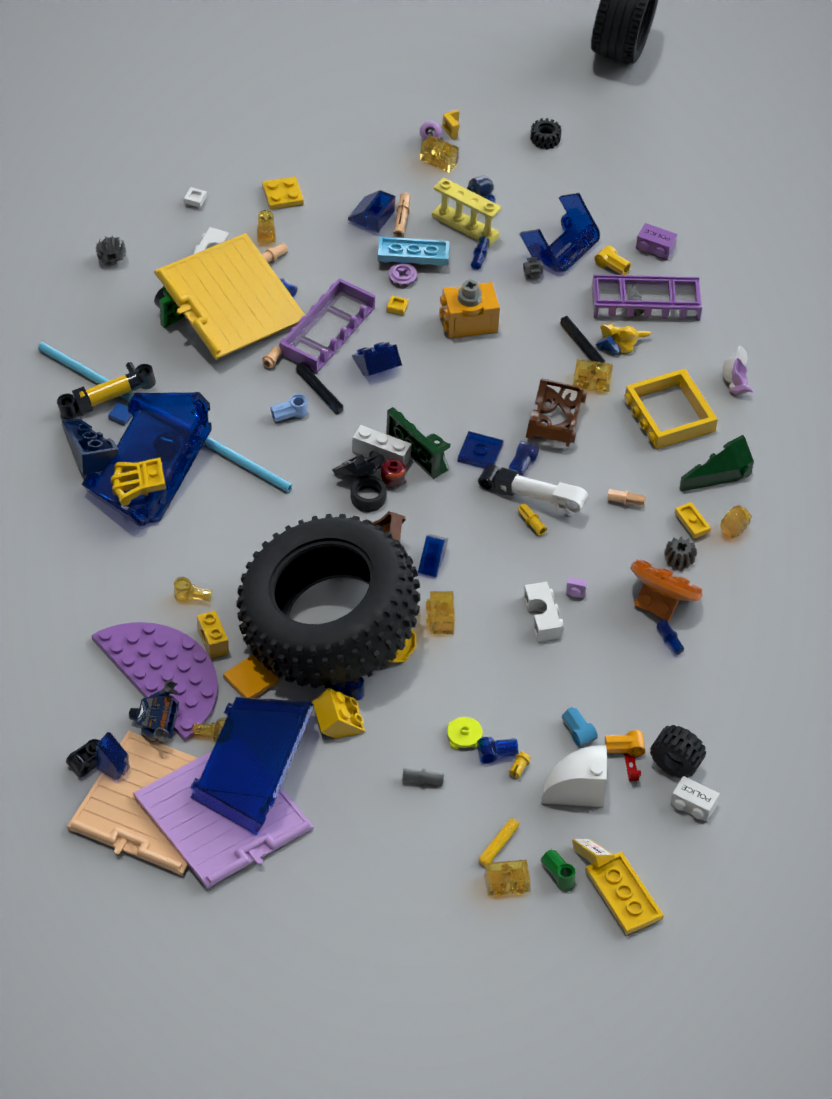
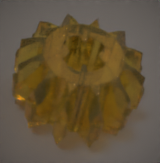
M740 505L734 506L722 519L720 527L728 536L732 538L737 537L750 524L752 516L746 508Z

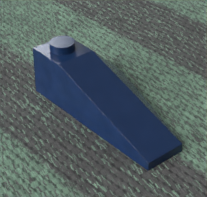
M80 418L62 421V426L77 466L83 475L101 472L119 453V449L112 439H105L103 433L100 431L96 433L92 430L91 425Z

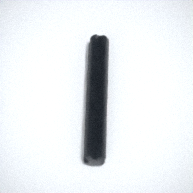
M568 316L562 317L560 324L597 368L603 367L605 365L604 358Z
M303 362L296 365V371L335 413L339 414L344 410V405Z

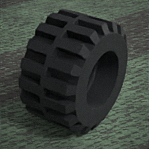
M671 725L662 729L650 748V755L653 761L656 762V765L664 772L677 778H682L683 776L688 778L693 776L704 760L706 748L697 735L690 732V730L684 729L681 726Z

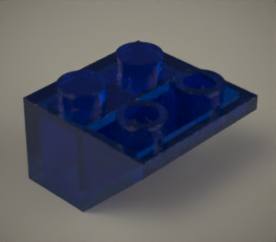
M382 190L364 196L350 214L348 220L379 232L395 212L396 196Z
M390 342L376 343L373 345L374 348L365 347L358 349L357 353L352 355L363 376H370L402 365L397 345L390 344Z

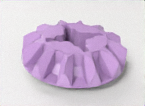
M395 264L389 270V280H393L394 284L399 283L400 286L402 284L408 286L409 283H414L417 278L416 269L409 264Z

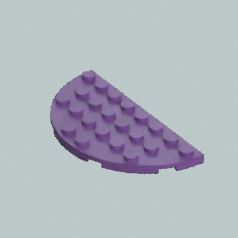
M147 622L118 624L92 634V640L144 698L162 690L168 680L178 683L174 688L177 690V694H172L179 702L174 731L184 742L202 729L203 724L211 716L215 708L218 684L213 662L200 644L190 636L172 627Z

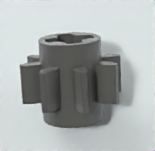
M537 257L527 258V262H523L524 274L529 275V279L539 278V274L543 273L542 260H537Z

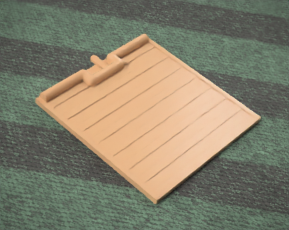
M128 731L69 822L67 829L114 847L116 855L124 851L183 876L189 865L135 799L133 793L198 758L159 742H151L144 736Z

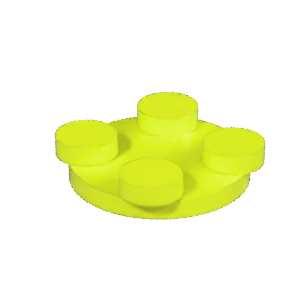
M460 717L449 722L447 735L452 749L457 750L470 747L477 749L481 747L483 731L478 721L469 717Z

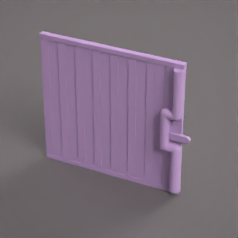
M239 736L133 793L135 799L207 889L253 862L262 865V857L313 830L314 827Z

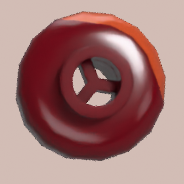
M395 459L387 460L383 463L381 467V480L385 485L397 487L404 482L406 470L404 464Z

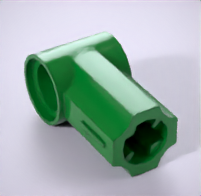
M550 849L545 852L541 857V863L555 878L557 887L563 891L571 890L575 885L576 870L574 866L566 863L556 850Z

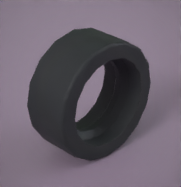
M361 476L357 478L351 486L350 498L352 504L361 511L371 512L380 509L386 501V485L375 476ZM369 488L378 491L379 496L367 499L359 496L357 493L362 489Z

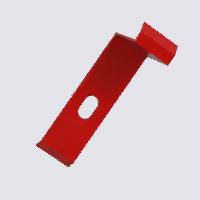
M624 753L629 781H639L641 770L637 771L634 754L630 756L628 753ZM630 762L633 763V767L629 766Z

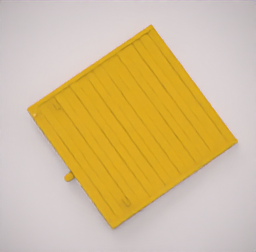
M247 233L154 271L156 277L178 305L177 313L185 315L215 360L292 327L300 322L302 316H305Z

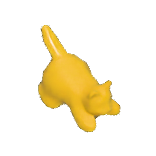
M611 322L610 325L602 324L600 326L604 337L599 340L611 336L621 348V353H629L633 351L638 338L650 336L651 332L637 331L631 326L614 327Z

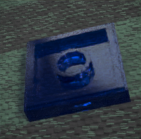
M468 431L457 462L483 469L488 464L496 465L504 445V440Z

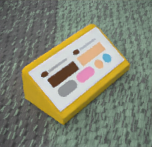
M591 839L572 840L574 851L598 868L615 858L612 853Z

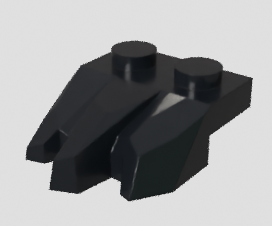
M361 454L333 468L332 471L336 476H360L365 473L369 476L381 468V464L385 459L380 454L365 461Z

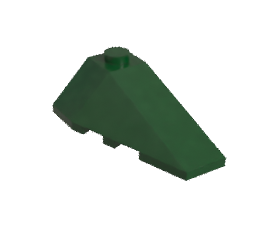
M741 435L723 445L724 450L717 455L715 453L711 454L705 464H698L681 477L679 490L687 491L724 484L750 476L754 460L746 438Z

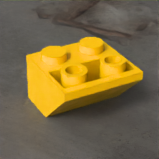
M328 688L312 701L322 734L337 739L365 732L364 721L358 708L359 704L353 697Z

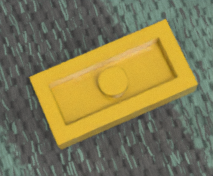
M692 502L675 508L674 513L694 539L710 533L711 527Z

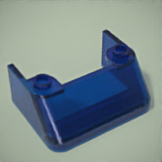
M580 193L559 197L566 211L561 218V226L564 232L551 245H548L540 229L519 233L530 255L537 257V260H542L545 266L556 272L567 271L600 239V231Z

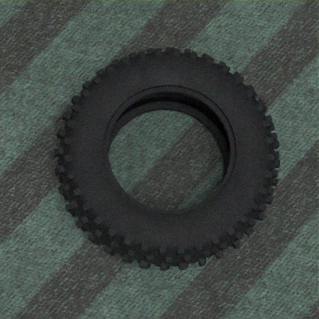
M326 514V517L318 519L317 516H312V520L304 522L303 519L299 520V525L292 528L288 525L283 533L278 534L276 532L273 534V540L263 542V549L260 552L255 551L253 554L254 560L246 564L247 572L242 573L241 582L243 584L238 587L237 593L240 597L236 600L237 608L240 609L237 617L239 621L243 622L238 625L242 634H246L243 639L246 645L250 646L253 656L263 663L266 669L270 670L272 668L276 676L281 677L284 675L285 680L288 682L295 680L297 685L304 686L310 684L311 688H317L322 685L325 688H331L332 685H337L338 683L342 687L345 686V682L353 680L355 683L360 682V677L365 675L371 677L373 675L372 671L380 668L382 670L385 668L384 663L388 660L393 661L396 658L395 653L398 649L403 650L405 648L404 641L411 638L412 633L410 630L415 628L417 623L415 616H418L420 612V606L418 605L420 593L416 591V589L420 588L419 579H414L419 576L415 566L412 567L413 560L411 556H408L403 545L398 540L393 539V535L390 532L384 533L381 526L377 524L373 526L372 521L368 519L360 521L358 516L346 518L345 514H340L339 517H332V514ZM333 578H353L369 584L367 593L362 601L348 614L334 621L321 624H306L289 618V613L296 600L310 587L322 581Z

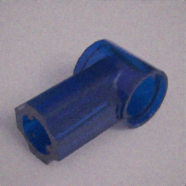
M521 441L517 447L516 455L509 465V469L519 471V476H523L530 463L535 462L539 453V447Z
M482 737L476 742L479 758L482 763H492L497 758L514 757L518 754L516 738L494 740L492 737Z

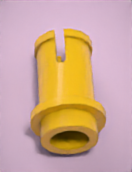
M525 752L516 754V760L508 771L512 777L516 773L515 778H520L526 765L530 764V756Z

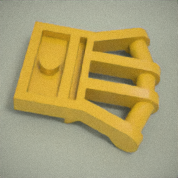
M161 458L137 463L117 462L114 466L115 472L111 477L112 492L117 495L119 502L123 506L128 505L132 499L141 494L148 496L150 492L166 489Z

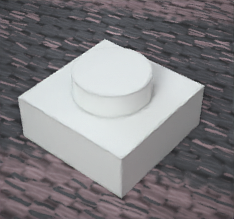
M190 187L184 197V203L200 208L207 197V191Z

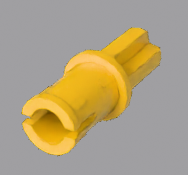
M520 504L517 510L526 520L525 523L528 526L530 525L538 536L543 535L547 531V527L541 522L539 515L534 513L527 504Z

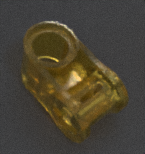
M262 210L258 213L257 243H275L274 215L269 210Z

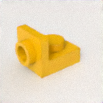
M458 110L443 114L442 127L451 139L458 137V130L460 128Z

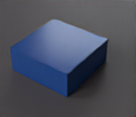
M117 403L108 414V419L125 426L134 415V409Z

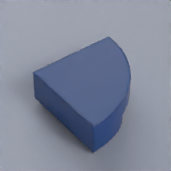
M611 336L598 340L595 344L599 349L610 351L611 354L619 353L621 350Z

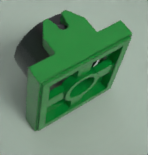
M162 286L154 298V303L160 309V325L166 328L184 318L185 315L177 313L178 305L166 288Z

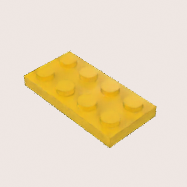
M622 851L614 854L615 858L599 868L594 864L586 866L585 872L626 935L663 920V913Z

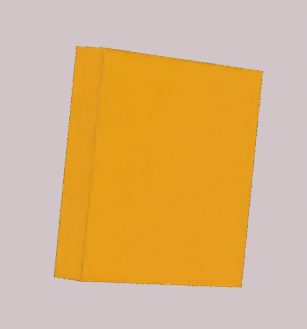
M253 654L223 673V678L247 702H250L279 683V678L271 670L266 669L264 664L254 657Z

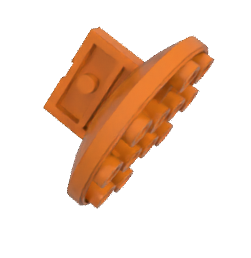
M636 559L635 562H632L630 569L643 583L634 605L650 611L666 621H670L679 600H701L703 589L693 584L692 586L689 585L690 580L681 576L674 577L672 576L673 572L665 568H653L651 563L644 560Z

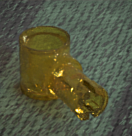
M186 577L175 579L174 598L178 602H187L190 599L193 600V598L210 602L212 597L211 589L197 587L195 584H191V581Z
M220 718L211 725L194 723L193 736H210L217 744L224 745L231 741L234 723L227 718Z

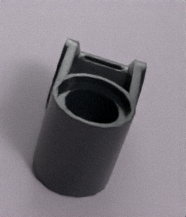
M98 739L89 740L82 747L69 754L66 764L72 766L79 777H84L92 769L104 762L105 752L102 741Z

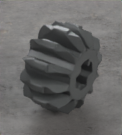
M113 235L111 237L105 236V239H99V243L96 244L98 259L102 260L103 263L108 262L109 264L122 261L123 257L126 256L124 240H120V237L114 238Z
M681 536L679 540L673 538L672 541H668L664 555L667 563H672V567L677 565L680 569L682 566L688 568L690 564L695 562L697 549L695 548V543H690L689 538L683 540Z

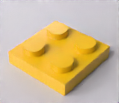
M296 176L262 181V188L270 210L304 205V199Z

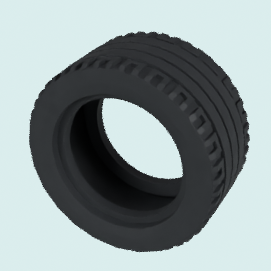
M600 0L592 31L591 50L594 53L631 64L636 63L646 44L658 0Z

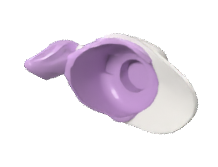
M742 346L738 347L734 356L724 361L722 371L724 378L729 383L730 392L736 395L747 392L753 393V389L746 385L748 382L746 378L748 355Z

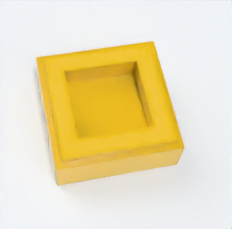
M392 295L386 307V312L403 316L409 304V299Z

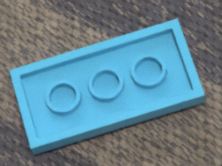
M379 237L378 261L385 263L400 262L402 264L448 265L449 241Z

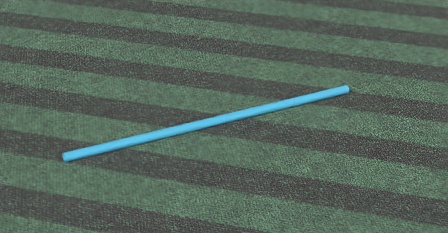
M41 342L39 344V351L95 383L101 384L109 381V379L46 343ZM130 392L120 396L287 493L292 489L291 483Z

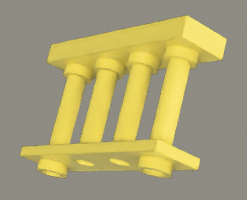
M444 177L434 186L433 190L441 193L442 198L441 204L432 212V218L489 247L499 238L500 232L492 228V219L502 209L501 206ZM448 198L456 201V209L448 206ZM463 205L471 208L470 217L462 213ZM477 213L485 216V224L477 221Z

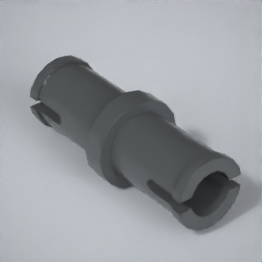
M403 769L402 781L418 782L420 785L426 783L443 786L444 773L428 772L426 769H422V771Z

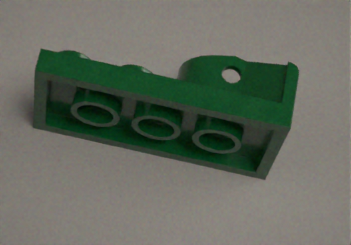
M394 407L387 410L386 434L411 443V459L433 479L447 472L449 466L444 451L449 449L451 444L445 442L436 434H430L425 437L417 430L413 423H410Z

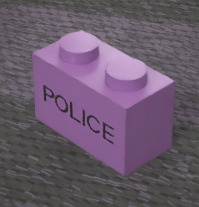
M645 223L637 236L636 249L668 260L676 247L677 234Z

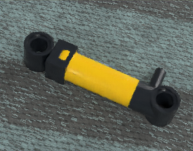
M128 362L126 368L129 373L86 390L83 386L72 390V394L60 395L57 399V405L61 417L73 419L78 415V412L83 415L93 411V406L140 388L145 390L151 389L156 384L152 366L140 364L135 368L132 362Z

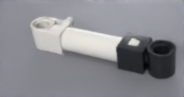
M488 464L478 478V484L485 490H493L495 488L497 493L513 496L516 493L551 502L554 508L565 510L567 516L580 512L588 499V493L581 487L561 482L557 486L519 476V471L503 467L500 469L493 464Z

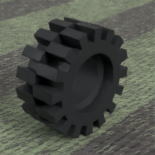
M541 118L540 122L536 120L532 124L530 140H532L536 147L540 145L542 149L543 147L549 149V146L554 148L555 145L557 146L560 143L561 125H558L557 121L554 123L553 119L548 121L549 118H546V120Z

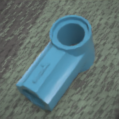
M568 708L562 714V720L571 731V736L576 746L580 747L598 738L593 724L587 723L577 708Z

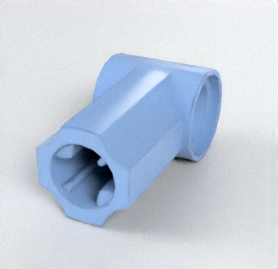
M295 394L291 397L290 401L271 406L270 411L274 422L290 417H305L308 412L306 397L302 394Z

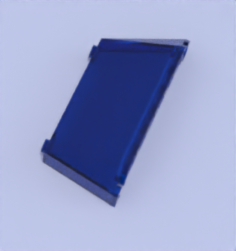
M200 392L134 393L128 403V412L133 418L117 444L119 453L102 470L100 475L96 472L88 473L81 485L91 495L137 526L160 522L212 430L211 422L208 419L210 403ZM161 458L166 489L150 492L148 496L141 494L132 499L128 505H121L117 495L112 492L111 477L115 472V464L117 462L137 463Z
M236 697L232 704L228 703L224 710L226 720L200 778H195L190 787L193 790L190 798L250 831L252 834L257 835L266 820V815L277 798L314 709V703Z

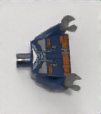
M166 681L162 690L141 700L140 708H131L129 711V719L137 720L136 724L141 729L142 734L151 742L161 741L164 743V737L172 739L179 702L172 696V694H177V690L174 689L178 685L176 682Z

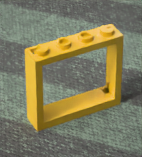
M685 368L626 386L624 394L625 403L630 406L633 416L637 417L641 429L645 430L649 442L651 441L656 449L716 431L718 419ZM679 385L700 420L661 432L639 396Z

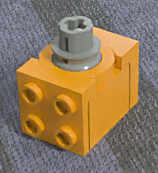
M466 280L457 289L456 287L443 288V295L440 296L442 308H439L440 319H443V330L447 332L449 339L489 334V332L498 333L500 306L492 282L478 284L474 280Z

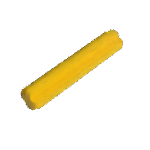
M514 818L508 820L480 855L479 864L487 867L518 829L519 822Z

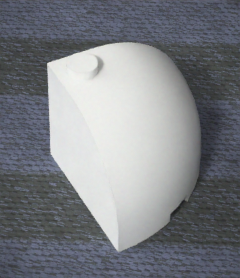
M606 745L584 747L560 760L552 769L545 782L541 804L602 807L607 781Z

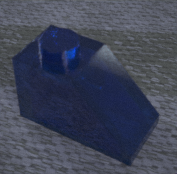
M433 534L426 535L418 573L437 577L445 556L448 538Z
M107 732L96 744L97 770L117 781L129 770V755L110 732Z

